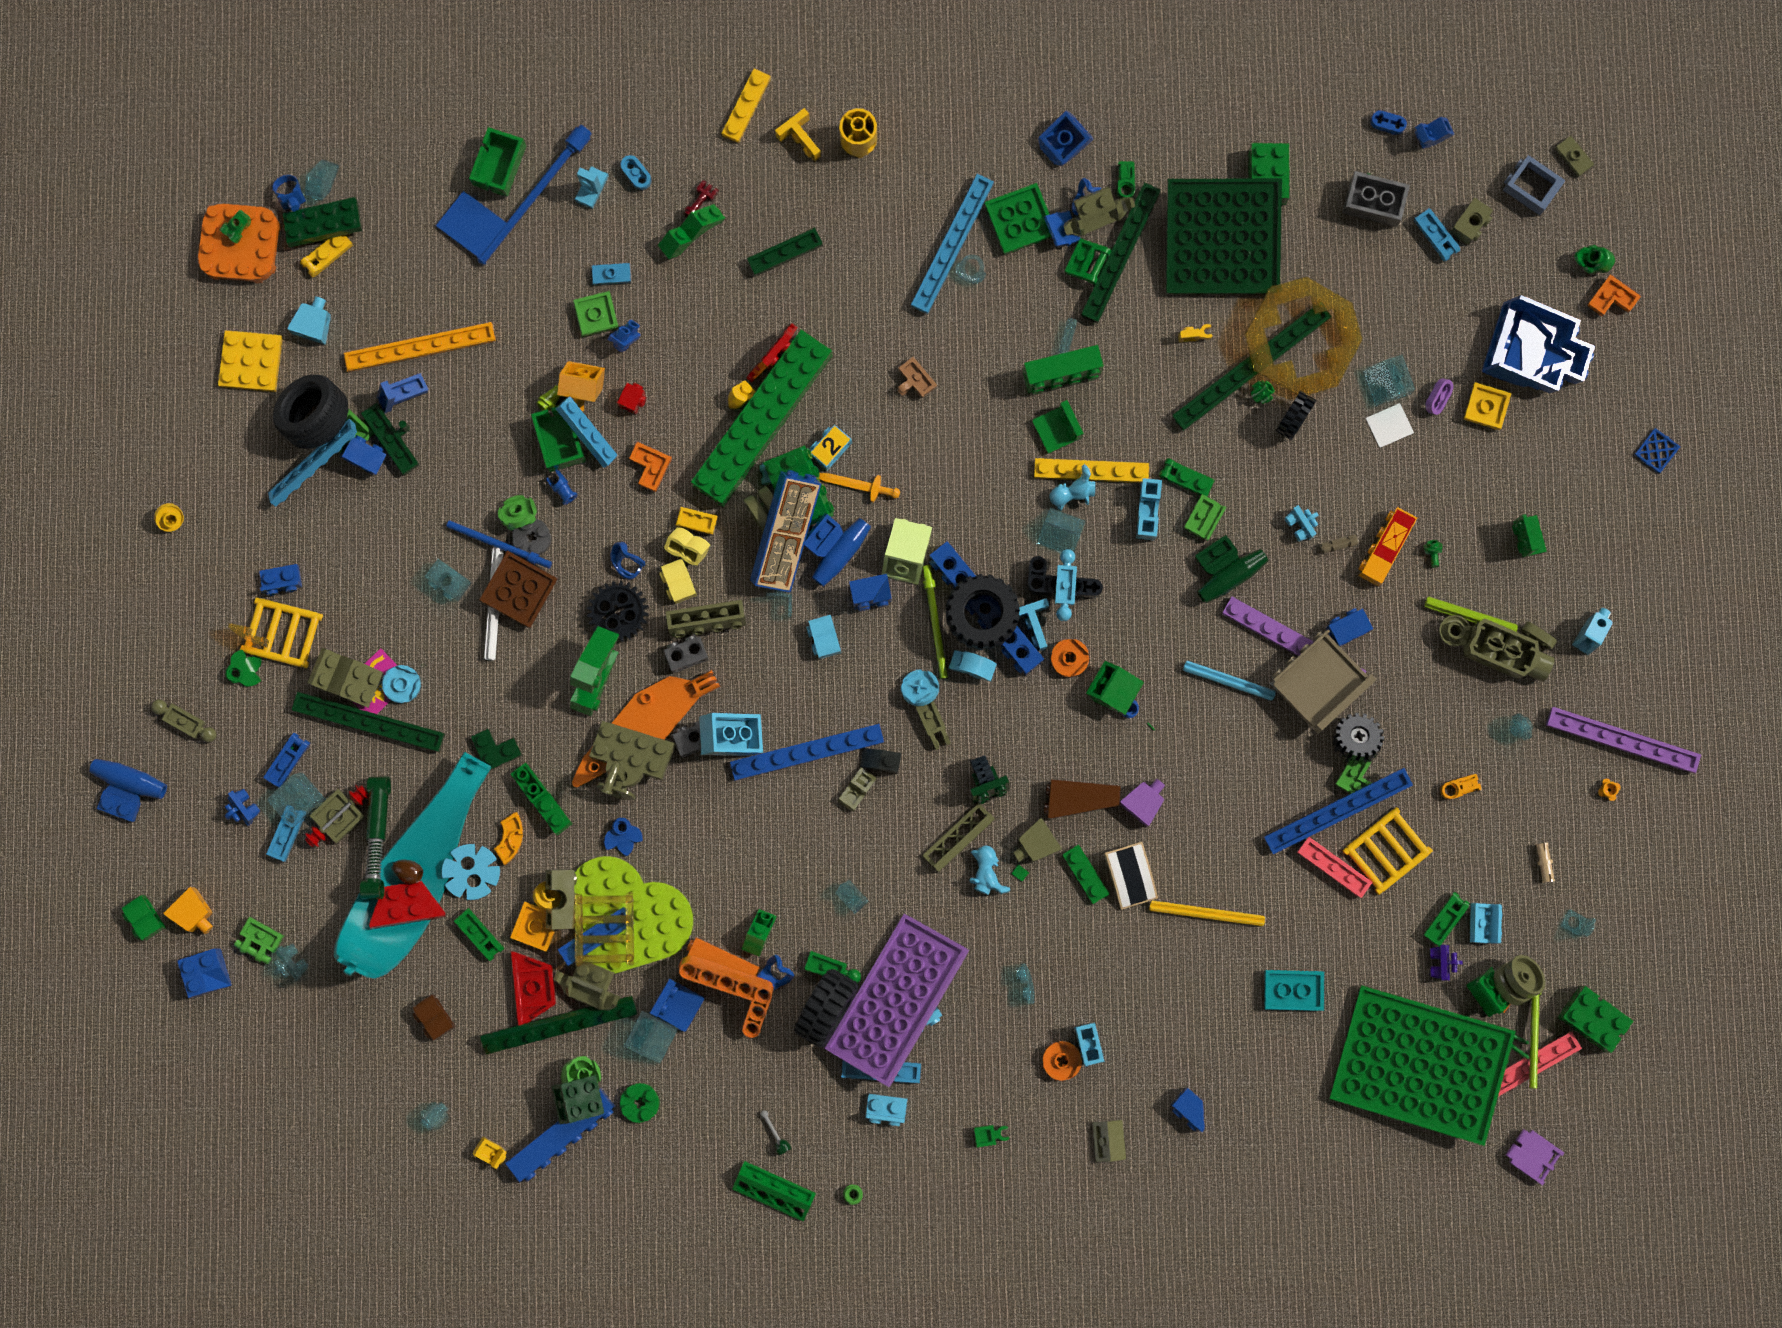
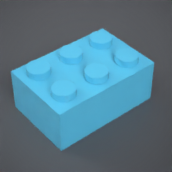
M710 713L699 716L702 755L752 756L763 753L761 714Z

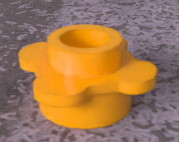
M1604 779L1598 794L1599 796L1607 797L1610 801H1614L1621 787L1618 783Z

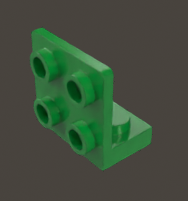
M1068 400L1061 402L1059 408L1041 415L1032 421L1048 454L1082 439L1084 435Z
M1523 514L1513 521V533L1517 535L1519 541L1517 548L1519 553H1522L1523 558L1547 552L1537 515L1527 517L1526 514Z

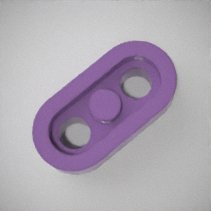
M1442 378L1435 384L1425 404L1428 413L1438 415L1442 412L1453 391L1451 380Z

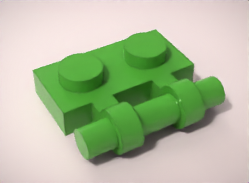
M249 917L240 932V935L246 937L245 941L237 940L234 946L240 949L241 953H247L253 956L259 963L263 962L268 965L272 958L266 955L267 950L275 953L284 935ZM252 942L261 946L259 951L251 947Z

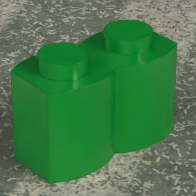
M140 895L122 907L124 912L122 916L127 923L132 924L134 928L132 932L138 940L147 941L166 928L145 895Z

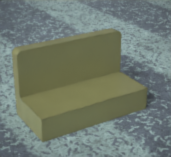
M1123 1121L1092 1122L1096 1162L1125 1160Z

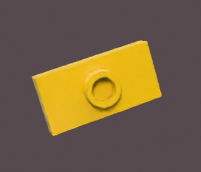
M680 507L676 526L713 535L718 516Z

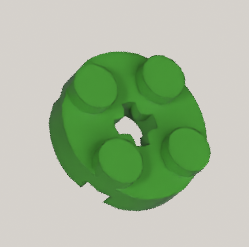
M524 495L508 498L503 502L504 506L502 509H498L499 519L508 530L532 524L536 520V505L532 498H525Z

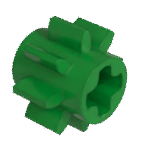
M1261 380L1252 385L1254 390L1251 391V396L1255 402L1267 404L1274 399L1272 394L1275 390L1270 382Z

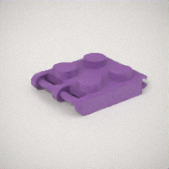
M1523 1129L1515 1140L1521 1145L1518 1147L1513 1144L1506 1156L1511 1159L1509 1163L1543 1186L1545 1183L1544 1179L1550 1170L1553 1171L1555 1168L1553 1167L1560 1155L1563 1156L1564 1152L1533 1130L1528 1132ZM1556 1152L1557 1154L1555 1155V1157L1553 1158V1160H1552L1551 1163L1549 1164L1548 1162L1550 1161V1159L1552 1158V1156H1553L1554 1153ZM1547 1167L1541 1178H1538L1544 1168Z

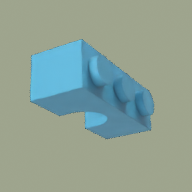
M1143 478L1141 481L1136 539L1155 540L1157 537L1158 507L1161 498L1162 480Z

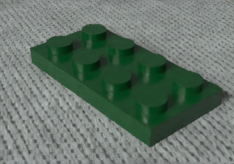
M356 197L283 213L286 241L289 248L362 231Z

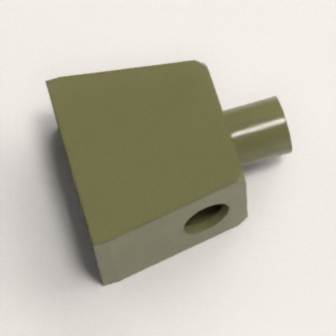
M1041 818L1018 839L1021 847L1012 853L1018 862L1028 856L1033 863L1060 851L1062 848Z

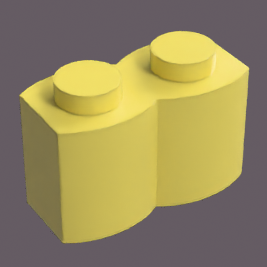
M677 527L667 538L664 549L674 556L681 557L691 565H698L707 555L710 544L701 537L693 536L686 529Z
M683 559L661 566L662 572H660L663 583L667 582L669 589L666 592L670 601L674 600L675 604L697 596Z

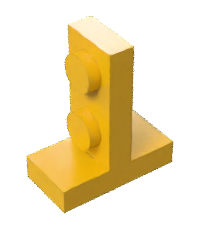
M804 108L777 128L775 134L780 142L792 134L791 136L797 144L801 143L804 147L803 151L808 158L812 157L816 161L821 157V152L801 128L802 125L810 120L809 113Z

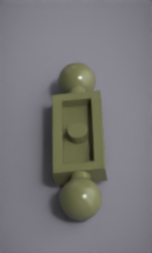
M160 699L152 703V711L157 715L164 714L162 720L195 739H197L199 734L205 742H212L216 739V731L211 727L204 728L206 722L173 703L168 708L166 702Z

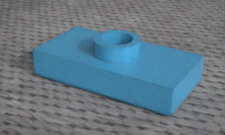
M630 263L592 265L593 285L631 283Z

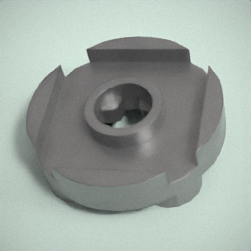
M536 519L534 523L516 528L513 531L514 546L526 552H534L540 555L546 552L551 544L550 530L541 520ZM535 533L536 541L528 542L527 536Z

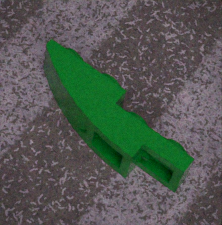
M526 762L511 773V776L557 836L573 824Z

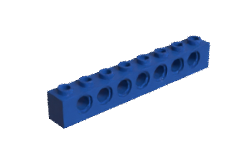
M948 541L929 555L931 560L929 564L935 571L939 570L942 573V580L947 585L951 584L954 589L958 584L955 581L956 577L963 576L967 578L969 576H976ZM951 561L954 564V568L947 570L943 564ZM978 595L976 599H970L965 606L971 615L975 614L979 618L977 622L983 629L992 628V622L999 620L1001 616L998 602L988 595ZM982 605H987L990 608V612L983 614L979 608ZM1017 626L1012 634L1015 641L1011 644L1004 642L1001 645L1003 648L1001 651L1007 659L1011 658L1015 662L1013 665L1020 674L1023 672L1026 676L1040 665L1044 658ZM1023 649L1026 651L1027 656L1025 658H1018L1016 651Z

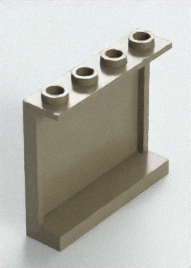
M1329 630L1324 634L1320 631L1313 638L1315 642L1311 646L1306 644L1299 651L1301 653L1299 657L1295 658L1293 656L1286 663L1288 666L1283 671L1279 669L1272 675L1274 680L1270 683L1317 734L1326 728L1377 680L1372 674L1368 677L1328 635Z

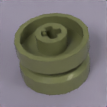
M767 486L758 490L757 494L761 503L753 495L743 499L747 509L762 532L764 531L774 496Z
M1516 956L1509 960L1508 963L1498 967L1494 972V983L1498 993L1505 1001L1512 1005L1524 1004L1542 993L1545 989L1544 973L1540 966L1528 956Z

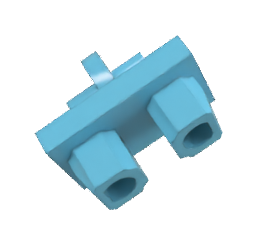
M1297 505L1285 517V521L1290 527L1297 522L1300 525L1301 529L1294 533L1299 542L1307 538L1310 540L1317 534L1313 527L1318 525L1315 520L1319 516L1317 512L1311 514L1309 509H1307L1303 513L1299 505Z

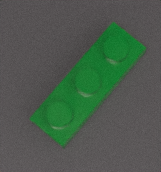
M1080 845L1062 854L1092 904L1109 895V892Z

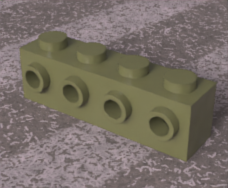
M742 600L666 611L668 631L670 637L683 638L689 634L702 635L708 631L721 632L727 628L740 629L742 626H746Z

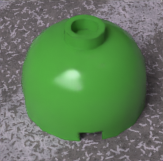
M586 1056L575 1057L562 1068L561 1083L593 1075L597 1077V1082H600L601 1072L594 1060L591 1061Z

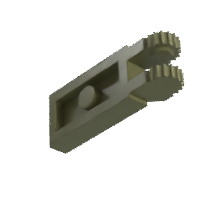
M934 700L924 706H915L936 750L940 748L938 740L934 736V734L940 731L946 745L951 744Z

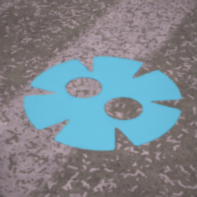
M475 844L459 846L451 851L452 856L457 862L446 858L443 863L442 878L454 877L445 886L453 895L459 898L465 889H467V900L482 898L491 892L485 882L495 886L498 883L500 867H488L497 858L489 849L483 846L477 855H475ZM464 857H472L474 859L475 865L472 869L466 870L462 868L461 860ZM472 874H476L481 878V883L477 887H470L467 883L468 877Z

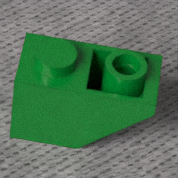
M759 909L747 932L742 950L760 957L777 916Z

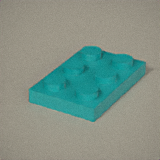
M1265 970L1264 1009L1324 1011V971Z

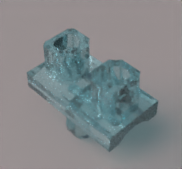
M294 944L284 948L281 946L277 949L276 954L282 963L279 959L273 962L277 967L273 971L274 974L278 975L281 973L284 978L291 974L295 981L299 980L302 974L309 968L307 962L304 959L297 963L293 962L291 958L298 954Z

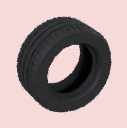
M313 374L303 376L289 384L278 397L273 410L275 428L298 448L312 449L320 447L332 440L344 426L349 411L348 399L326 376ZM319 403L316 410L308 418L303 420L306 413L314 405Z

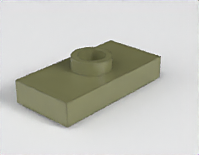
M1572 136L1555 148L1578 177L1594 166V163Z

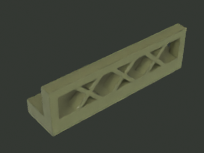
M977 804L922 856L937 872H940L988 827L995 818L981 805ZM977 809L986 816L981 822H972L973 813ZM961 824H970V832L967 835H958ZM948 837H956V845L952 849L944 848V840ZM934 850L942 851V858L935 864L928 855Z

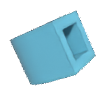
M955 650L949 669L967 673L977 679L991 681L997 663L971 652Z

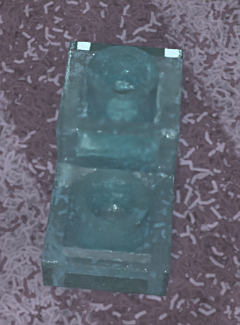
M1021 963V967H1017L1016 979H1020L1019 983L1027 984V988L1023 987L1022 999H1026L1028 1004H1034L1035 996L1032 977L1027 965Z

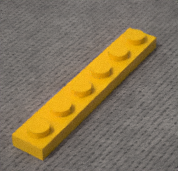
M1035 458L1034 478L1077 480L1082 475V465L1084 464L1090 468L1091 475L1089 481L1141 483L1143 478L1149 479V463Z

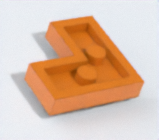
M1610 274L1587 306L1603 316L1614 302L1629 313L1641 296Z
M637 442L629 460L646 467L638 484L657 492L672 457Z

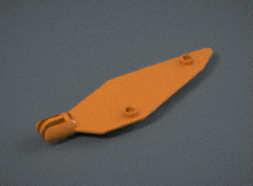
M712 670L693 680L669 676L636 693L612 724L665 740L696 701L707 693L719 688L720 685L716 683L717 679L713 676ZM591 749L583 757L572 780L574 787H580L606 773L607 763L590 758ZM598 765L597 770L593 771V766Z

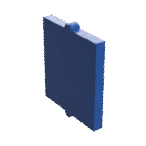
M1070 211L1055 212L1054 214L1044 216L1056 247L1070 246L1073 243L1079 242L1080 235H1066L1063 226L1068 220L1072 219Z

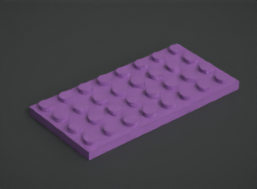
M904 914L825 1049L890 1088L969 950Z

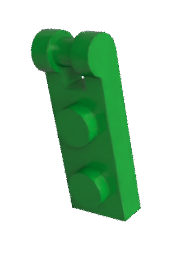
M1166 458L1164 462L1165 467L1160 471L1159 477L1198 495L1208 496L1215 479ZM1172 469L1177 470L1175 476L1170 474Z
M1453 892L1423 936L1440 947L1471 903L1467 900L1463 901L1459 898V894ZM1454 903L1459 906L1457 911L1452 908Z
M470 908L454 920L458 927L490 962L495 958L494 955L505 949ZM489 942L494 945L490 950L485 947Z

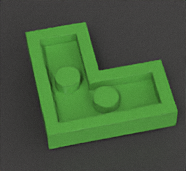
M1350 760L1335 785L1351 794L1371 784V782L1362 778L1371 762L1367 760L1365 764L1361 765L1359 761L1355 765L1353 760Z

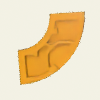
M518 812L513 813L500 822L503 836L501 842L494 850L504 865L508 864L516 856L522 844L523 825Z

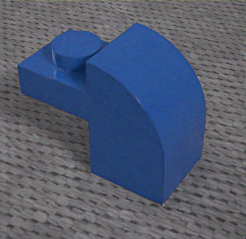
M1439 117L1429 124L1420 123L1415 126L1417 130L1415 134L1422 148L1434 146L1455 135L1448 119L1444 117Z

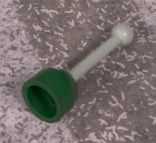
M766 1110L761 1111V1117L766 1120L777 1140L775 1150L778 1156L791 1150L790 1143L779 1138L768 1118V1112Z

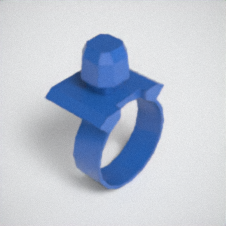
M284 175L274 182L273 191L283 210L297 211L300 208V204L306 201L295 176ZM294 181L297 183L293 192L284 195L276 192L278 187L285 182Z

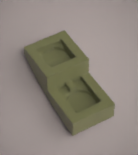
M861 767L838 799V802L854 812L877 778Z

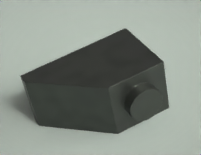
M863 748L860 767L898 774L901 753Z

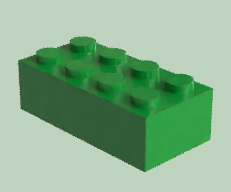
M1094 345L1025 362L1022 373L1027 392L1040 394L1044 392V389L1051 388V390H1056L1064 384L1076 385L1080 383V380H1096L1101 376L1104 365L1099 346Z

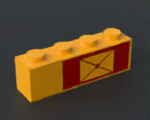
M1399 507L1394 511H1389L1385 518L1388 521L1386 526H1381L1376 535L1379 539L1376 544H1371L1367 552L1370 554L1367 561L1363 560L1358 568L1361 570L1358 575L1359 577L1378 587L1383 583L1417 520V517Z

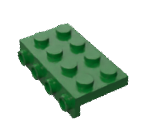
M805 445L763 462L774 490L780 471L787 472V470L798 472V475L805 476V474L814 475L820 482L818 468L813 465L811 451ZM821 484L810 526L816 524L824 513L830 517L834 516V507L826 497L827 490L824 484Z

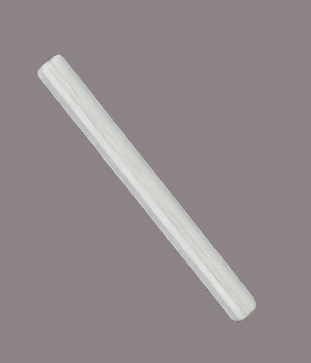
M499 548L492 549L490 580L503 559L504 550ZM489 606L487 611L484 659L495 660L499 612Z

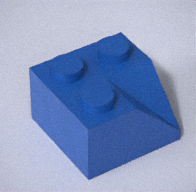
M887 574L849 581L854 610L859 609V612L870 609V606L877 605L880 608L888 606L889 602H892Z
M214 948L177 961L188 998H196L232 986L221 949Z

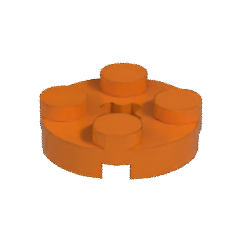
M1065 639L1055 645L1050 660L1052 667L1058 674L1072 678L1085 671L1089 663V653L1086 646L1079 640ZM1066 654H1068V655L1074 654V658H1073V659H1074L1075 661H1074L1073 663H1072V662H1066V661H1065V660H1066V656H1065V655H1066Z
M1054 1042L1047 1047L1043 1054V1068L1053 1079L1059 1081L1069 1080L1076 1076L1081 1069V1054L1077 1047L1069 1042ZM1064 1055L1066 1056L1065 1060L1068 1062L1060 1067L1057 1058H1061Z

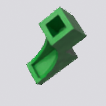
M714 204L693 211L680 227L668 231L657 246L668 259L680 256L698 237L714 226L721 224L725 217Z

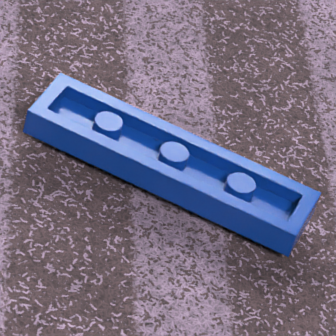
M623 907L559 948L558 951L566 964L570 966L635 923L626 908Z

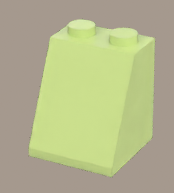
M895 518L885 552L881 575L887 574L889 578L918 585L932 527Z

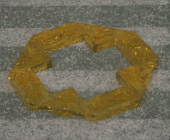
M1308 277L1270 287L1244 334L1254 371L1266 376L1281 387L1294 392L1295 395H1298L1300 390L1309 395L1337 387L1363 340L1353 303ZM1310 296L1315 314L1333 309L1342 346L1325 350L1330 369L1297 378L1292 360L1274 365L1264 329L1281 324L1277 305Z

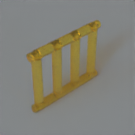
M632 892L621 896H582V894H575L576 966H581L583 963L627 962L629 965L634 964V903ZM626 903V915L583 916V904ZM626 923V935L583 936V924ZM583 943H626V954L583 955Z

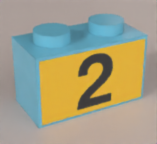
M836 425L832 428L828 427L822 434L823 438L819 442H814L810 447L812 459L826 471L831 468L852 444V439Z

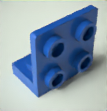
M669 979L650 1014L686 1032L702 1005L704 997L673 979Z

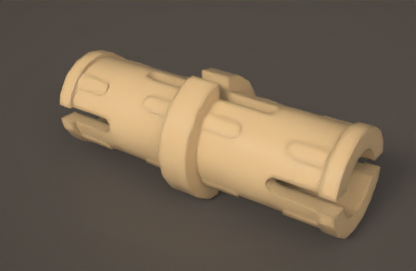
M1548 842L1535 844L1539 859L1537 865L1540 866L1542 883L1555 881L1552 869L1553 859L1551 860Z

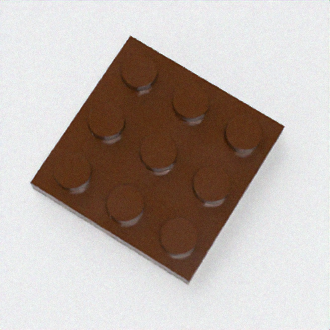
M507 551L479 601L530 629L558 578Z

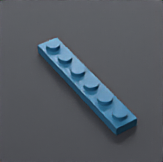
M348 419L332 440L317 447L268 492L270 503L276 507L280 502H284L291 492L301 486L302 482L313 476L315 471L320 466L325 465L334 453H338L347 441H351L357 433L355 423Z

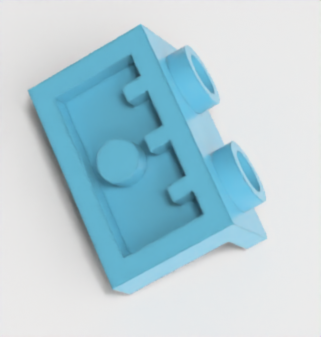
M869 1094L865 1118H869L871 1123H881V1120L889 1121L888 1125L900 1126V1123H905L907 1098Z

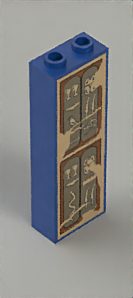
M787 470V472L780 471L750 581L755 586L791 593L821 483L816 479V476L810 474L801 476L798 475V472Z

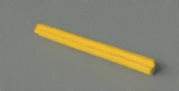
M1151 901L1149 906L1150 911L1256 926H1264L1265 917L1261 915L1160 901Z

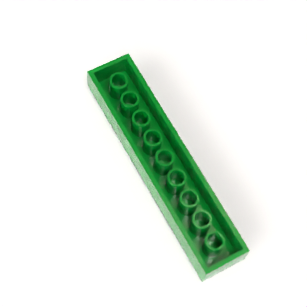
M801 329L692 479V486L724 508L832 358V350Z

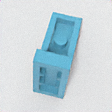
M592 166L589 171L579 168L577 176L581 188L575 201L593 209L609 175Z
M1047 598L1022 606L1019 611V618L1027 615L1025 623L1028 630L1032 629L1034 636L1031 637L1034 647H1038L1039 651L1046 649L1047 644L1036 612L1049 607Z

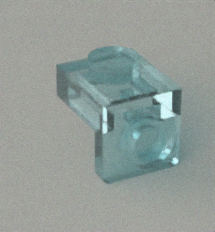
M850 880L842 883L835 892L854 914L869 902Z

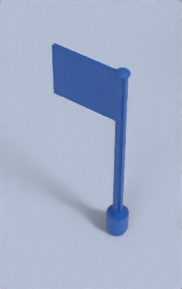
M581 124L579 127H575L565 140L567 144L565 150L507 223L463 191L437 223L436 227L477 256L480 264L486 265L487 260L572 153L581 152L589 142L592 133Z

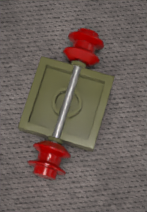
M355 785L356 790L354 792L349 791L350 799L340 789H337L310 815L320 826V828L311 827L312 832L310 834L305 833L307 836L305 840L310 846L314 847L316 845L319 847L318 842L320 840L326 841L325 833L338 844L366 817L355 806V803L363 805L362 800L369 798L367 796V789L364 786L358 787Z

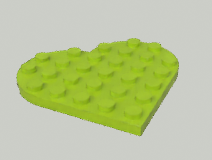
M611 856L591 859L577 869L575 872L577 882L574 885V893L577 896V902L574 904V912L577 915V922L574 924L577 937L623 907L626 908L635 923L585 955L584 961L617 974L671 957L686 945L693 930L694 919L688 900L678 889L660 882L643 883L640 874L631 864Z

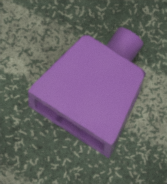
M1155 779L1150 786L1143 782L1122 799L1119 804L1148 827L1164 801V798L1159 793L1165 785L1158 779Z

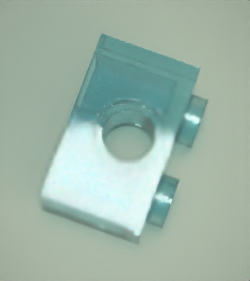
M440 559L436 560L424 576L429 580L427 582L429 586L435 590L437 588L443 590L442 595L450 601L453 598L459 601L472 584ZM446 577H451V583L448 586H443V580Z

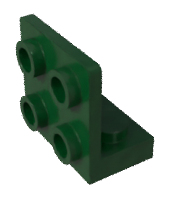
M595 1075L551 1086L559 1124H569L604 1114Z

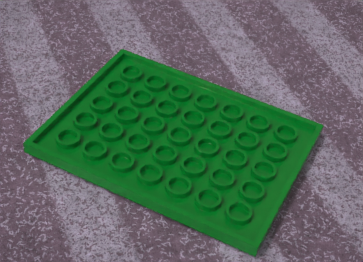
M1361 985L1329 1099L1485 1146L1516 1031Z

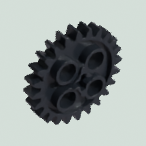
M612 581L611 587L605 583L604 590L598 587L600 593H592L595 600L589 599V602L593 605L587 607V610L592 611L587 617L593 618L589 624L596 625L593 631L595 632L599 626L617 633L622 643H624V637L631 640V634L638 636L636 630L643 631L644 629L641 624H647L644 617H649V614L644 612V610L649 609V606L643 605L647 601L646 598H641L643 592L636 593L637 586L630 589L631 584L628 582L624 586L623 581H620L619 585ZM621 595L628 596V600L624 604L618 602ZM603 603H610L608 611L601 610ZM634 604L632 608L625 609L629 605ZM616 608H619V609L621 610V611H620L621 615L618 616V615L615 613V612H616V610H615ZM629 612H634L636 615L632 621L626 620V615ZM612 614L606 619H602L603 616ZM611 620L618 621V625L614 629L608 627Z

